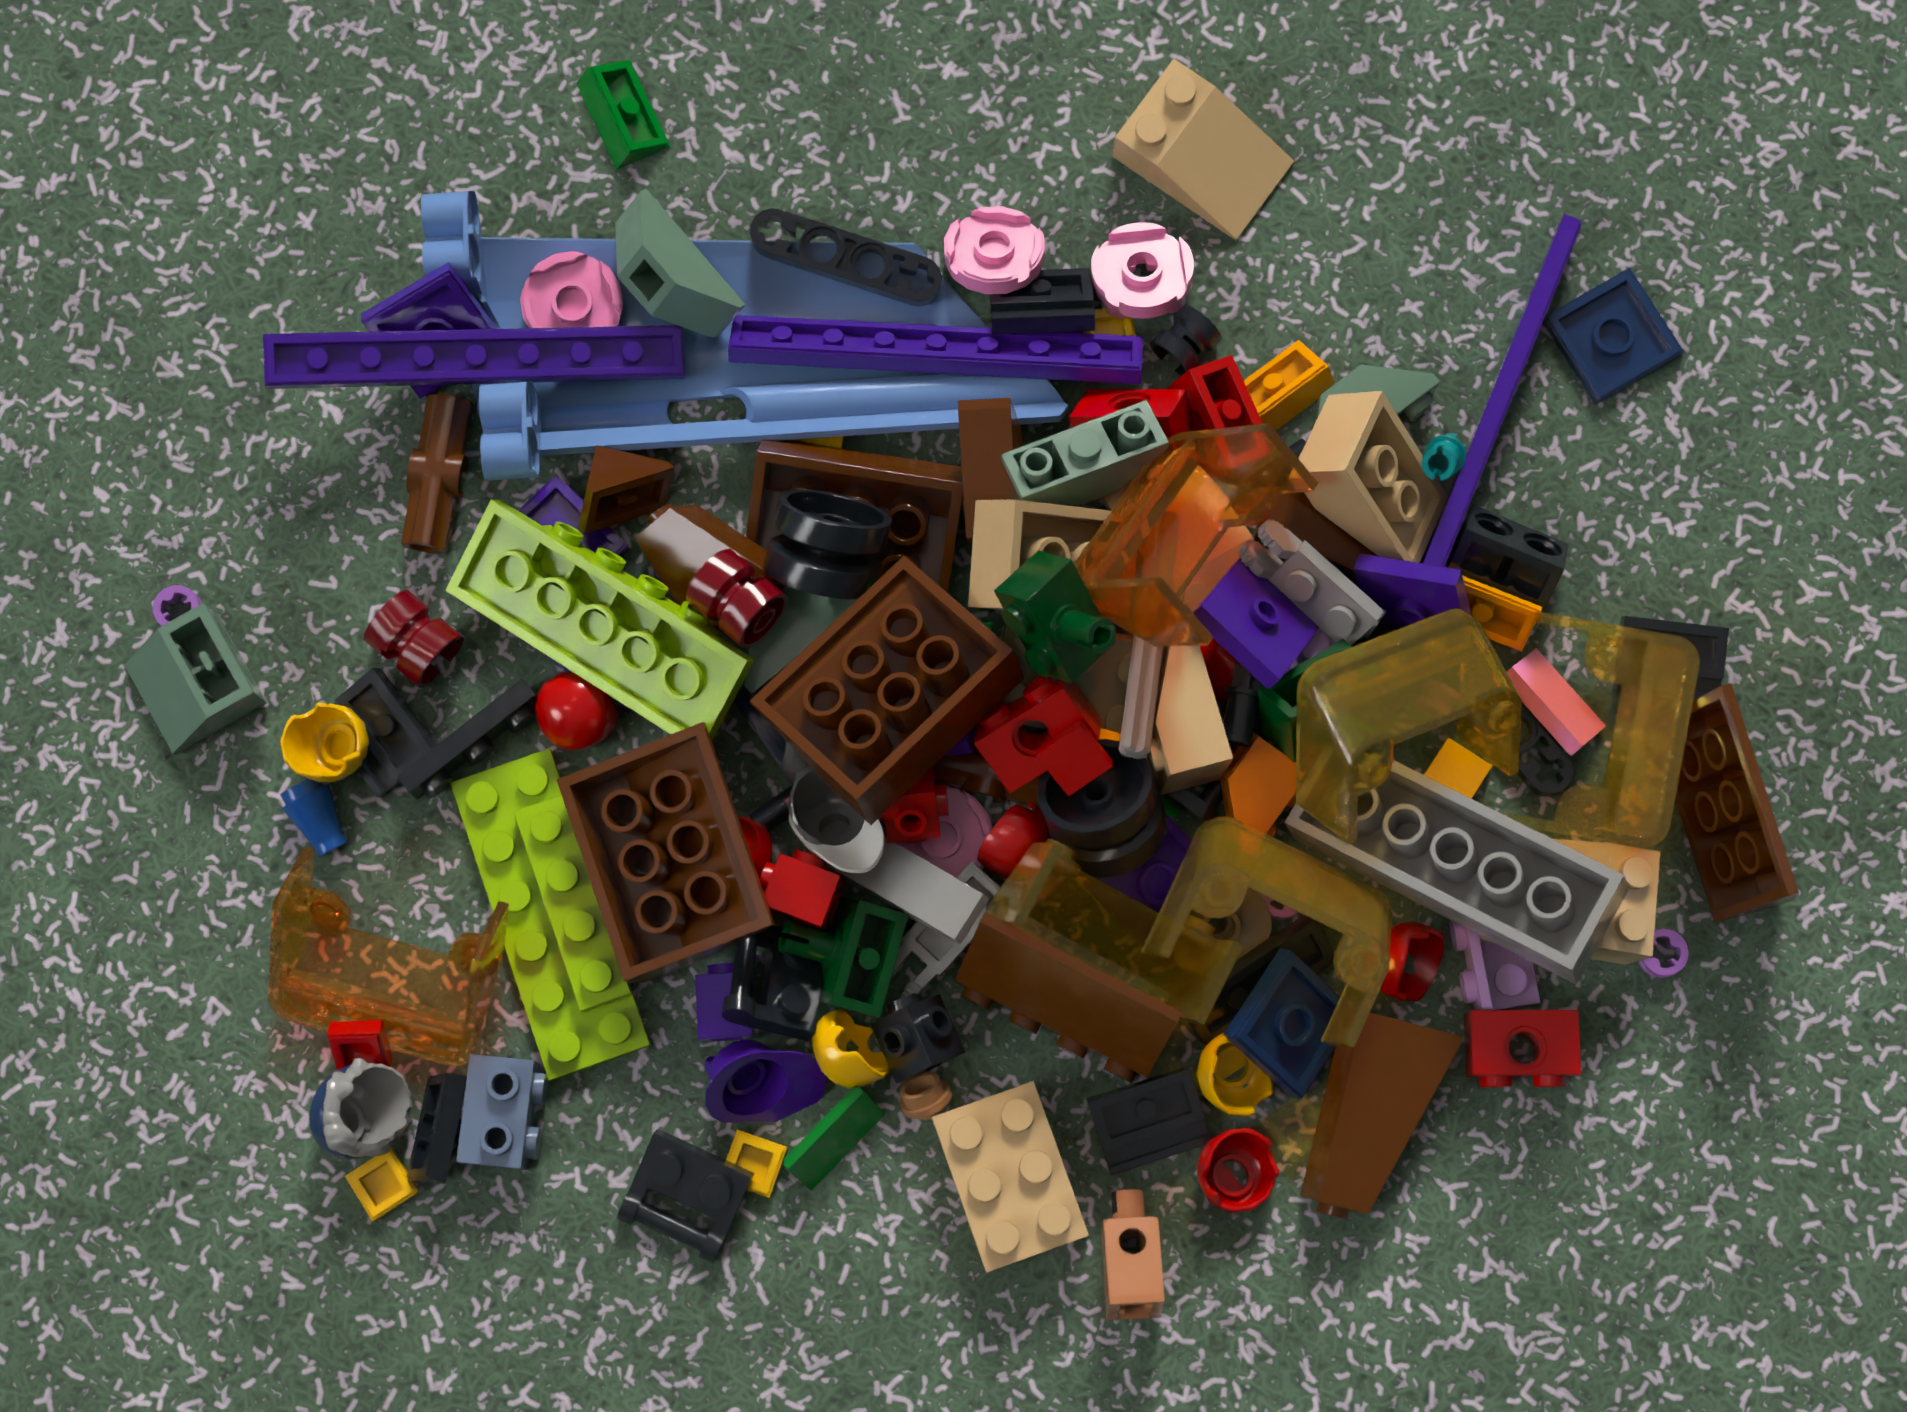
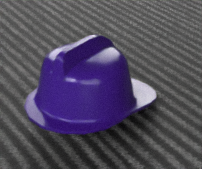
M742 1039L732 1042L716 1056H709L705 1061V1070L709 1077V1085L705 1091V1106L711 1117L720 1122H777L819 1102L826 1089V1075L821 1071L814 1057L795 1051H773L757 1040Z

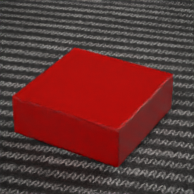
M1078 720L1037 748L1036 751L1037 758L1068 797L1112 768V759L1081 720Z
M383 1020L330 1022L327 1038L337 1070L352 1064L356 1058H362L367 1063L384 1064L387 1067H391L393 1056Z

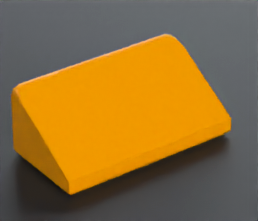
M1300 340L1293 343L1244 380L1268 436L1318 400L1322 393L1335 384L1329 366Z
M1462 576L1475 630L1474 633L1522 652L1542 607Z

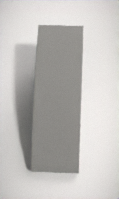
M885 838V847L879 862L868 872H845L826 862L828 864L827 867L831 871L840 875L849 884L883 901L893 910L909 914L908 918L959 944L962 943L989 900L984 894L894 842L887 843V838Z

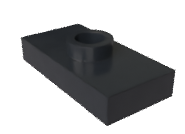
M445 1073L428 1078L407 1173V1181L423 1185L446 1183L452 1150L459 1143L462 1120L459 1117L466 1088V1076Z

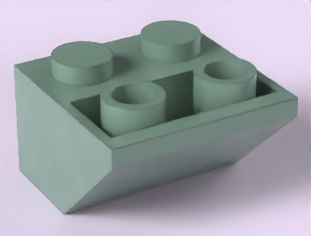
M205 603L157 628L124 664L174 755L267 704L219 615Z

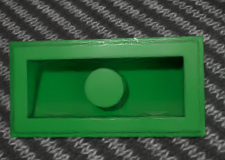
M631 60L587 67L576 84L616 170L670 147L669 141Z
M854 1086L783 1159V1165L808 1189L813 1190L885 1115L884 1112L859 1086L857 1088Z

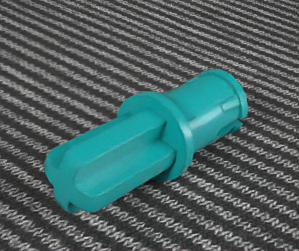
M1447 433L1446 435H1439L1433 438L1427 444L1421 461L1424 474L1432 480H1435V477L1438 475L1440 476V481L1458 473L1465 463L1466 444H1462L1457 439V434Z

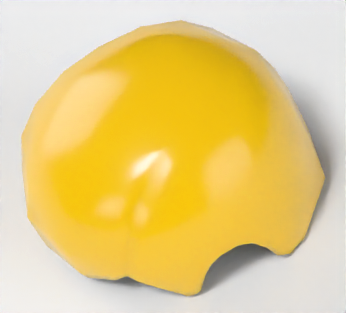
M320 702L316 703L315 707L305 714L292 715L288 719L280 739L284 762L295 774L317 782H336L352 774L362 765V760L367 755L369 744L365 723L351 708Z
M839 1007L828 1012L816 1024V1032L813 1035L815 1058L821 1071L836 1085L847 1089H852L854 1086L857 1088L858 1086L868 1085L889 1074V1066L882 1052H873L869 1048L868 1041L873 1033V1029L855 1024L851 1014L844 1008ZM850 1040L859 1047L857 1052L846 1051V1044Z
M1224 1033L1210 1041L1201 1052L1196 1071L1201 1093L1216 1108L1229 1115H1254L1256 1105L1273 1094V1080L1224 1037ZM1245 1066V1070L1239 1078L1234 1080L1225 1079Z

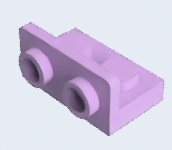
M1450 920V934L1454 950H1464L1468 970L1460 972L1459 975L1465 1004L1474 1003L1475 1010H1504L1541 1003L1533 962L1496 943L1480 941L1478 934Z

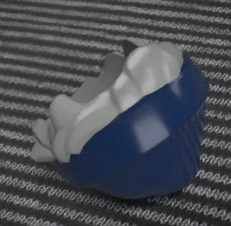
M356 1058L352 1064L342 1067L329 1075L317 1089L309 1113L310 1129L319 1146L328 1154L342 1159H360L388 1153L390 1149L389 1144L396 1137L400 1136L412 1123L410 1113L412 1109L411 1093L403 1074L384 1064L367 1063L362 1058Z

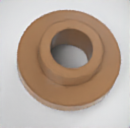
M924 1072L909 1078L903 1083L900 1088L901 1099L899 1105L903 1114L908 1118L930 1120L945 1110L946 1105L951 1100L952 1091L949 1084L940 1079L937 1073Z

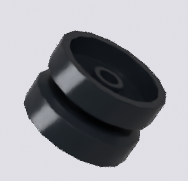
M793 489L781 492L778 497L773 524L782 534L772 537L768 543L763 569L768 576L781 584L799 591L830 598L858 599L880 577L882 563L874 554L885 550L892 518L887 512L870 503L833 492L811 489Z
M1101 739L1097 741L1112 759V768L1069 797L1052 775L1046 771L1038 782L1037 802L1048 826L1052 843L1062 863L1078 874L1095 878L1121 876L1143 866L1159 851L1167 834V814L1162 799L1157 792V783L1147 759L1125 757L1119 751L1120 741Z

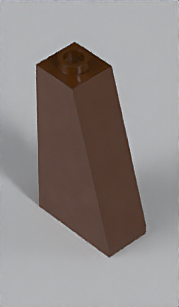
M1345 1008L1300 1196L1318 1201L1316 1212L1343 1219L1348 1218L1349 1210L1366 1214L1370 1212L1460 1047L1462 1036L1367 1011Z

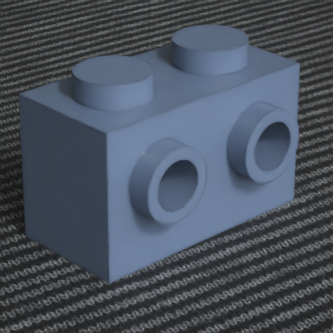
M470 1054L456 1162L527 1170L528 1159L537 1160L541 1143V1128L532 1127L535 1105H544L548 1082L547 1074L539 1073L540 1063L534 1060Z

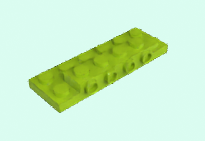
M500 499L490 500L445 591L667 733L673 734L704 722L712 741L755 659L718 636L720 631L708 624L709 619L690 603L683 601L682 605L679 606L665 597L669 589L659 580L641 574L636 579L623 571L626 561L619 555L604 548H598L595 553L580 544L584 535L576 528L558 521L555 522L554 526L540 525Z
M550 748L456 780L450 784L548 1080L553 1081L647 1048L651 1044L630 985L634 982L623 980L557 783V779L561 777Z

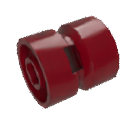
M723 549L713 555L696 573L689 584L686 601L710 621L719 620V629L743 649L751 648L768 635L778 623L787 606L788 596L764 576L754 579L755 569L731 549Z
M403 590L393 596L376 613L364 632L363 640L386 660L397 657L396 668L415 685L422 688L433 682L441 673L431 664L436 656L440 653L450 662L461 649L464 638L442 618L430 620V615H428L429 607L409 590Z

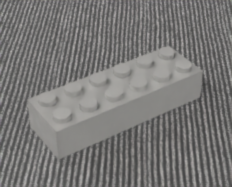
M1333 739L1285 821L1293 839L1576 985L1628 892L1625 875L1380 753L1371 759L1361 750L1367 757V763L1359 764L1353 759L1351 754Z

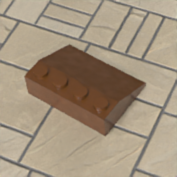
M762 440L756 452L746 532L748 539L767 550L770 539L782 534L773 524L776 505L781 492L793 489H811L853 497L880 508L892 518L887 546L884 551L874 554L882 563L879 579L905 556L949 594L964 503L962 467L795 440Z
M903 556L750 700V703L830 788L866 822L872 825L1025 677L1013 649L908 558Z
M1732 683L1721 685L1651 722L1714 923L1759 912L1795 900L1799 892Z
M698 723L557 779L624 981L639 983L650 981L694 964L775 925L706 723Z
M984 912L956 977V983L965 987L961 994V997L986 1010H989L994 1002L1012 1011L1008 1019L1011 1023L1033 1034H1037L1041 1026L1059 1035L1056 1042L1058 1047L1082 1059L1085 1058L1088 1051L1106 1059L1107 1062L1103 1069L1129 1083L1133 1082L1136 1075L1143 1079L1148 1077L1183 1013Z

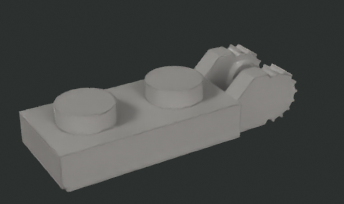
M1268 519L1258 528V537L1263 544L1254 539H1249L1239 548L1238 552L1240 553L1239 557L1242 559L1241 562H1244L1245 566L1250 568V571L1257 577L1267 578L1335 643L1344 639L1352 646L1383 614L1381 607L1307 541H1300L1292 532L1285 529L1283 524H1279L1278 521L1275 522L1273 519L1271 521Z
M971 861L957 876V879L989 898L988 902L961 944L918 922L912 926L901 940L903 943L899 947L891 978L898 974L903 968V963L913 952L927 966L907 984L901 997L916 993L918 997L937 974L942 976L970 945L984 912L995 917L1012 898L974 862Z

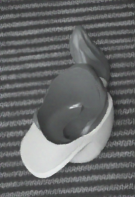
M786 741L782 766L785 776L793 783L788 805L789 823L793 831L811 854L822 858L837 869L850 873H865L872 870L879 862L885 847L884 832L879 819L872 825L866 822L830 788Z

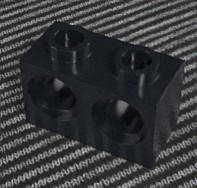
M1472 504L1451 549L1447 568L1459 569L1462 572V576L1542 607L1541 612L1543 613L1565 569L1569 544Z

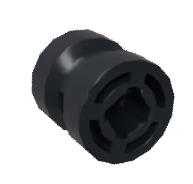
M1184 305L1174 316V325L1168 331H1161L1150 343L1152 351L1159 359L1162 360L1170 353L1180 362V365L1175 370L1180 376L1189 369L1198 367V358L1203 352L1212 351L1222 339L1216 326L1205 315L1188 305Z

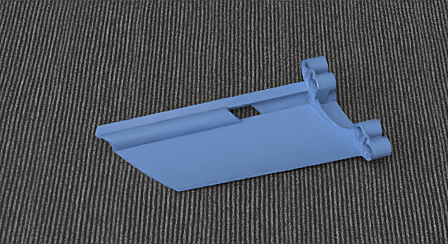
M475 191L422 194L421 218L425 242L422 247L424 276L449 262L497 329L527 328L523 320L520 297L530 272L536 264L551 255L571 251L584 253L588 257L595 258L597 261L600 260L615 275L621 287L623 312L619 326L676 325L651 316L617 277L616 239L482 237ZM691 240L746 304L738 315L988 328L943 276L941 291L933 302L921 307L912 306L768 259L755 250L752 241ZM766 241V244L773 246L775 241ZM790 241L793 245L790 253L798 255L799 241ZM810 241L807 246L809 257L820 263L830 261L837 251L834 242ZM882 242L927 257L915 243ZM868 252L862 254L857 259L855 266L861 276L873 279L883 273L885 262L880 255ZM893 260L892 276L886 285L896 287V277H900L911 282V291L920 294L922 287H932L933 283L927 281V271L918 269L915 276H909L900 273V266L903 262ZM732 322L716 338H711L683 327L684 379L540 383L529 381L472 384L483 429L480 441V454L485 481L539 478L541 456L594 453L596 445L624 451L761 442L762 440L777 441L959 429L958 401L1011 398L1020 425L1060 422L1069 411L1068 405L1047 379L728 362V345ZM740 398L746 407V417L742 420L673 424L667 414L669 403L680 401Z

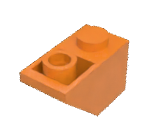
M1255 732L1252 734L1251 747L1236 746L1231 752L1233 759L1220 778L1230 843L1248 859L1255 849L1261 851L1269 844L1277 829V825L1274 822L1286 806L1291 808L1296 804L1307 784L1305 778L1310 773L1297 761L1294 763L1280 749Z

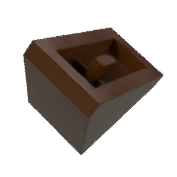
M596 445L578 529L583 534H587L653 513L665 506L675 467L668 461Z

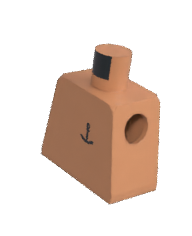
M1127 1189L1114 1191L1111 1193L1113 1219L1103 1220L1101 1230L1106 1320L1160 1318L1165 1297L1158 1217H1145L1142 1190ZM1139 1238V1253L1129 1254L1122 1250L1121 1239Z

